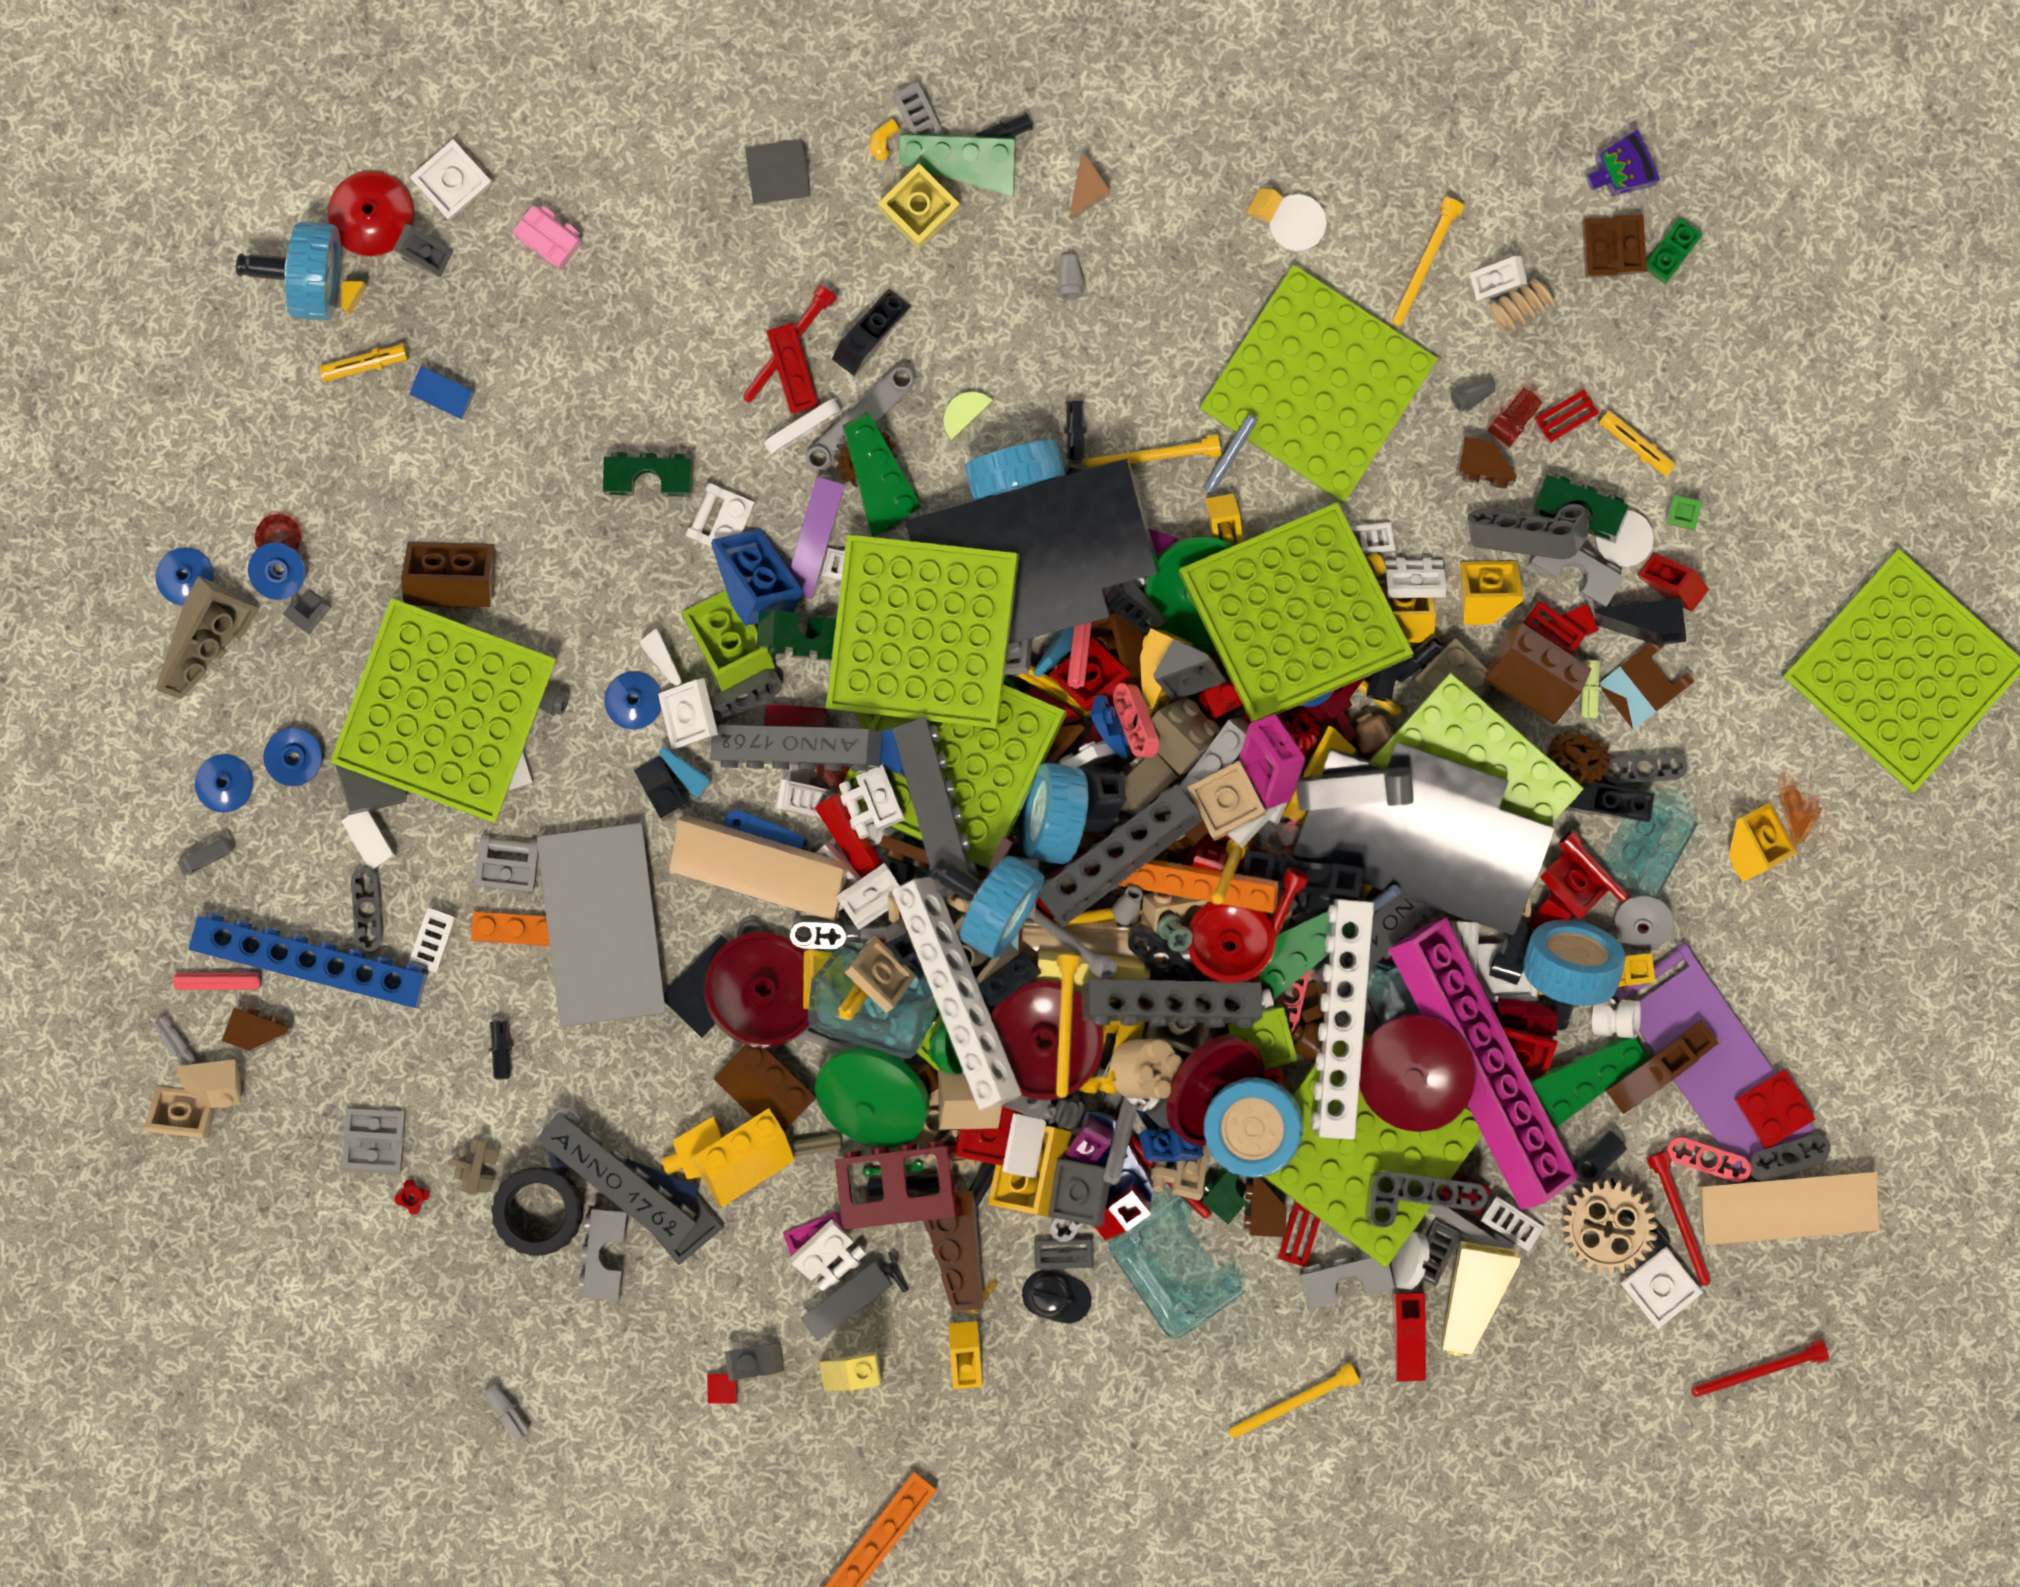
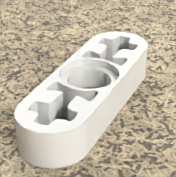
M831 399L768 438L764 445L770 455L774 456L836 418L842 410L835 399Z

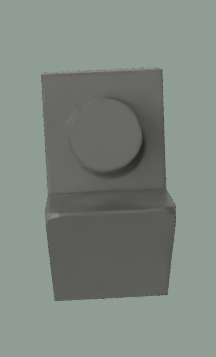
M406 224L393 251L402 255V260L439 277L442 276L453 253L449 248L413 226Z
M780 1342L725 1351L729 1381L772 1375L784 1371Z

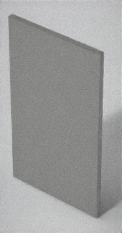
M636 822L629 825L537 837L560 1027L567 1028L573 1025L666 1013L642 823Z

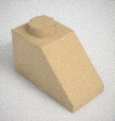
M235 1059L177 1066V1073L182 1087L209 1107L227 1108L241 1105V1075Z

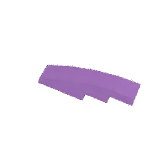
M821 477L816 478L790 568V573L803 590L802 597L813 599L845 488L844 484Z

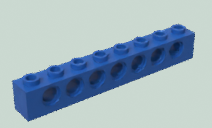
M208 912L206 918L197 916L188 950L419 1009L428 976L421 973L422 967L405 963L404 968L392 966L394 960L376 956L375 961L364 959V952L348 949L347 954L337 952V945L321 941L319 947L308 944L309 938L292 934L291 939L279 937L281 931L263 927L262 932L251 930V923L235 920L234 925L224 923V916ZM223 930H228L231 934V941L226 946H221L218 943V935ZM252 937H256L260 943L259 949L255 953H249L246 949V942ZM284 944L288 949V955L285 959L278 961L274 956V950L278 945ZM307 952H313L316 955V963L310 968H306L302 963V958ZM336 959H341L345 965L344 971L339 975H334L330 969L331 963ZM364 966L371 967L373 971V977L368 982H362L359 979V971ZM393 973H397L401 977V985L395 990H391L387 986V979Z

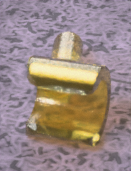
M993 1280L982 1292L983 1304L998 1286ZM981 1309L963 1311L975 1316Z

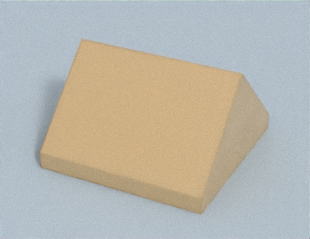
M938 1070L940 1130L998 1128L1002 1105L979 1111L964 1071L960 1075H947L943 1071Z
M157 1086L144 1125V1131L210 1138L213 1108L185 1089Z

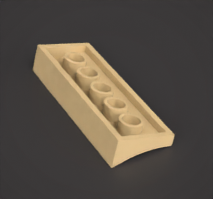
M685 814L677 819L669 872L834 921L837 918L840 906L836 896L844 890L850 864Z
M1878 1172L1698 1187L1704 1245L1880 1230Z

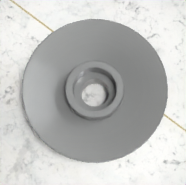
M1637 895L1627 899L1618 908L1615 916V928L1619 937L1626 944L1636 949L1648 950L1657 948L1669 939L1673 931L1674 919L1671 910L1662 900L1650 895ZM1644 923L1647 924L1649 928L1643 930L1640 929L1638 926Z

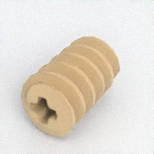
M1533 278L1529 280V287L1526 285L1519 287V293L1515 290L1509 292L1510 299L1503 296L1499 299L1500 305L1493 302L1489 308L1497 327L1506 336V327L1515 332L1517 331L1516 321L1525 326L1527 325L1526 315L1535 320L1534 310L1538 309L1542 314H1545L1544 304L1547 303L1552 308H1555L1556 305L1545 284Z

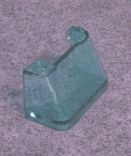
M839 946L811 980L808 1021L811 1027L822 1034L877 1049L893 1056L905 1059L912 1058L920 1049L939 1009L926 975L919 980L917 989L908 987L895 1007L888 1013L868 996L854 1017L847 1021L845 1018L841 1019L838 1016V1007L855 985L845 971L859 953Z
M1180 1196L1174 1197L1109 1243V1251L1161 1329L1171 1339H1178L1195 1330L1245 1293L1239 1278L1235 1274L1227 1271L1218 1273L1186 1226L1191 1221V1208Z

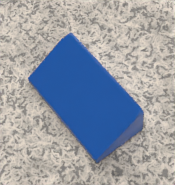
M422 366L418 370L410 391L411 396L461 420L474 396L472 390Z

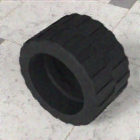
M532 1167L514 1172L506 1181L501 1183L500 1188L493 1197L494 1202L491 1205L492 1223L496 1228L497 1235L505 1242V1245L513 1248L520 1254L540 1256L559 1251L567 1246L572 1238L577 1235L580 1224L583 1221L582 1212L584 1208L579 1190L576 1189L571 1179L551 1168ZM541 1183L554 1188L562 1197L565 1205V1217L561 1227L553 1235L544 1239H531L522 1235L514 1227L511 1220L510 1207L514 1196L523 1187L530 1184Z

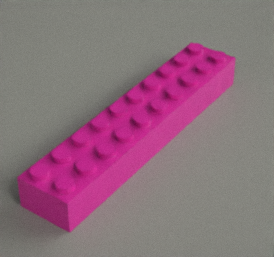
M1445 917L1421 926L1388 950L1420 1014L1433 1016L1447 1022L1469 1044L1476 1063L1477 1077L1473 1095L1467 1105L1520 1209L1523 1210L1546 1203L1575 1181L1578 1176L1447 918Z

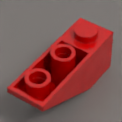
M1392 1293L1396 1382L1426 1381L1425 1293Z

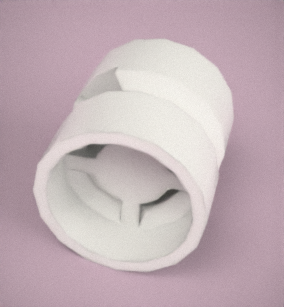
M1609 999L1606 1002L1594 1005L1592 1012V1030L1594 1035L1612 1036L1616 1032L1618 1037L1637 1038L1641 1023V1006L1639 1001L1621 1000L1617 1004L1615 999Z

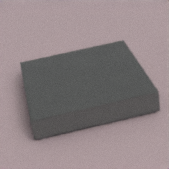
M335 765L349 815L407 802L405 790Z
M1057 1158L1048 1217L1103 1227L1110 1183L1105 1182L1103 1179L1106 1167Z
M697 1195L691 1209L696 1213L694 1218L698 1223L676 1250H672L653 1234L678 1265L682 1264L724 1228Z

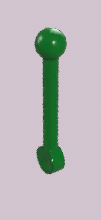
M916 1161L912 1165H905V1171L913 1170L916 1173L922 1172L924 1168L920 1161ZM865 1166L862 1171L863 1175L871 1177L873 1174L881 1173V1167L872 1168L871 1166Z

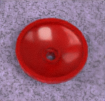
M363 171L349 176L334 190L328 204V223L338 228L341 245L348 251L366 257L381 256L393 251L405 224L413 226L414 205L407 189L396 178L379 171ZM367 205L373 206V211L370 214L363 213V209Z
M1210 902L1198 910L1188 927L1193 935L1192 943L1187 948L1190 959L1201 973L1218 982L1240 983L1254 978L1267 967L1274 953V928L1263 911ZM1233 944L1235 949L1228 951L1225 949V945Z

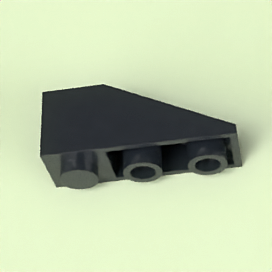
M888 289L840 341L832 360L855 377L909 311L911 305Z
M1665 597L1659 601H1634L1628 605L1620 606L1608 604L1607 607L1602 606L1601 608L1594 609L1597 626L1655 645L1687 642L1682 598Z
M1583 780L1582 784H1580L1583 790L1565 809L1585 814L1650 822L1655 793L1597 782L1590 784L1588 781Z

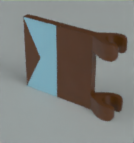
M1649 643L1599 683V687H1602V692L1633 730L1694 682V678L1689 673H1686L1675 683L1671 684L1650 657L1665 645Z

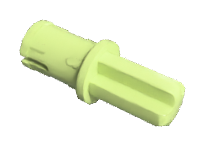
M1584 660L1582 662L1592 669L1581 692L1580 715L1585 719H1594L1598 716L1599 691H1602V687H1599L1601 662Z

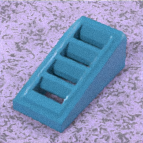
M1073 627L1060 630L1053 637L1035 667L1033 674L1036 677H1040L1071 654Z
M662 747L659 751L661 757L690 793L699 800L711 784V780L670 750Z

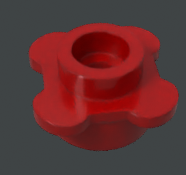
M407 1180L404 1182V1188L400 1191V1194L395 1195L394 1201L396 1205H402L408 1209L410 1214L415 1215L420 1212V1206L423 1201L429 1199V1191L416 1186L415 1181ZM411 1194L415 1196L413 1200L409 1199Z

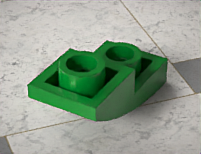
M1679 218L1648 259L1647 272L1666 285L1703 234Z

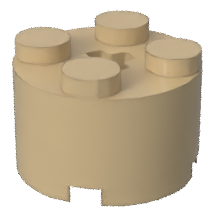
M1131 1039L1128 1042L1121 1043L1112 1056L1111 1071H1115L1116 1081H1113L1114 1086L1121 1095L1127 1098H1167L1171 1093L1172 1081L1181 1067L1182 1061L1178 1055H1175L1172 1047L1163 1040Z

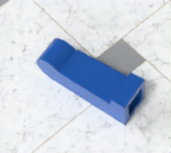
M731 811L724 820L726 827L804 850L808 841L806 837L743 811Z

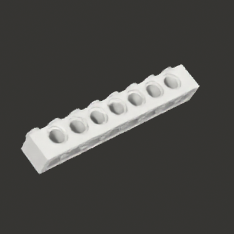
M931 877L915 879L893 890L892 893L979 1111L1000 1106L1021 1096L1022 1094L943 897L937 892L934 880Z
M1334 899V905H1329L1328 923H1332L1331 935L1327 934L1325 950L1330 952L1329 964H1325L1323 969V981L1327 982V993H1323L1321 996V1011H1325L1324 1023L1319 1024L1318 1040L1323 1042L1322 1053H1317L1316 1070H1320L1319 1082L1314 1084L1313 1097L1314 1100H1318L1317 1112L1313 1111L1311 1117V1129H1315V1134L1319 1137L1355 1139L1374 903L1369 901ZM1347 922H1352L1356 928L1355 934L1351 938H1345L1342 935V927ZM1349 951L1353 956V962L1349 967L1343 968L1339 963V958L1342 953ZM1343 981H1348L1351 986L1350 993L1345 997H1340L1337 994V986ZM1339 1011H1346L1348 1022L1344 1026L1338 1027L1334 1021L1335 1015ZM1343 1040L1346 1044V1050L1342 1055L1335 1056L1332 1052V1046L1336 1041ZM1335 1070L1343 1072L1344 1078L1339 1085H1332L1330 1083V1074ZM1338 1099L1341 1103V1109L1337 1114L1330 1115L1327 1111V1105L1331 1100Z

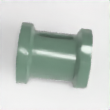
M1166 915L1158 922L1157 933L1161 938L1167 939V944L1171 950L1175 952L1184 951L1191 945L1193 935L1188 928L1182 926L1178 916ZM1167 924H1169L1172 927V931L1169 930ZM1179 935L1183 942H1180L1176 936Z

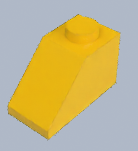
M1234 494L1205 499L1211 537L1221 539L1233 546L1242 543L1240 513Z
M978 1322L948 1323L953 1390L983 1387Z

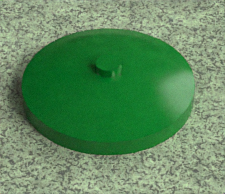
M1192 536L1172 543L1157 556L1160 571L1157 574L1146 576L1143 586L1144 595L1167 619L1157 629L1165 630L1191 642V647L1201 652L1216 650L1184 585L1179 569L1230 548L1233 545L1215 537ZM1148 617L1149 623L1154 621L1150 617Z
M851 1047L832 1054L824 1062L815 1081L816 1099L824 1116L841 1133L865 1145L880 1148L904 1145L917 1137L929 1116V1097L925 1086L917 1074L898 1058L877 1049Z

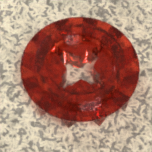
M274 514L264 518L258 524L255 531L257 549L264 544L275 542L266 538L276 535L277 526H279L281 534L290 536V538L282 540L281 543L289 545L296 551L300 548L302 535L298 524L292 518L282 514Z

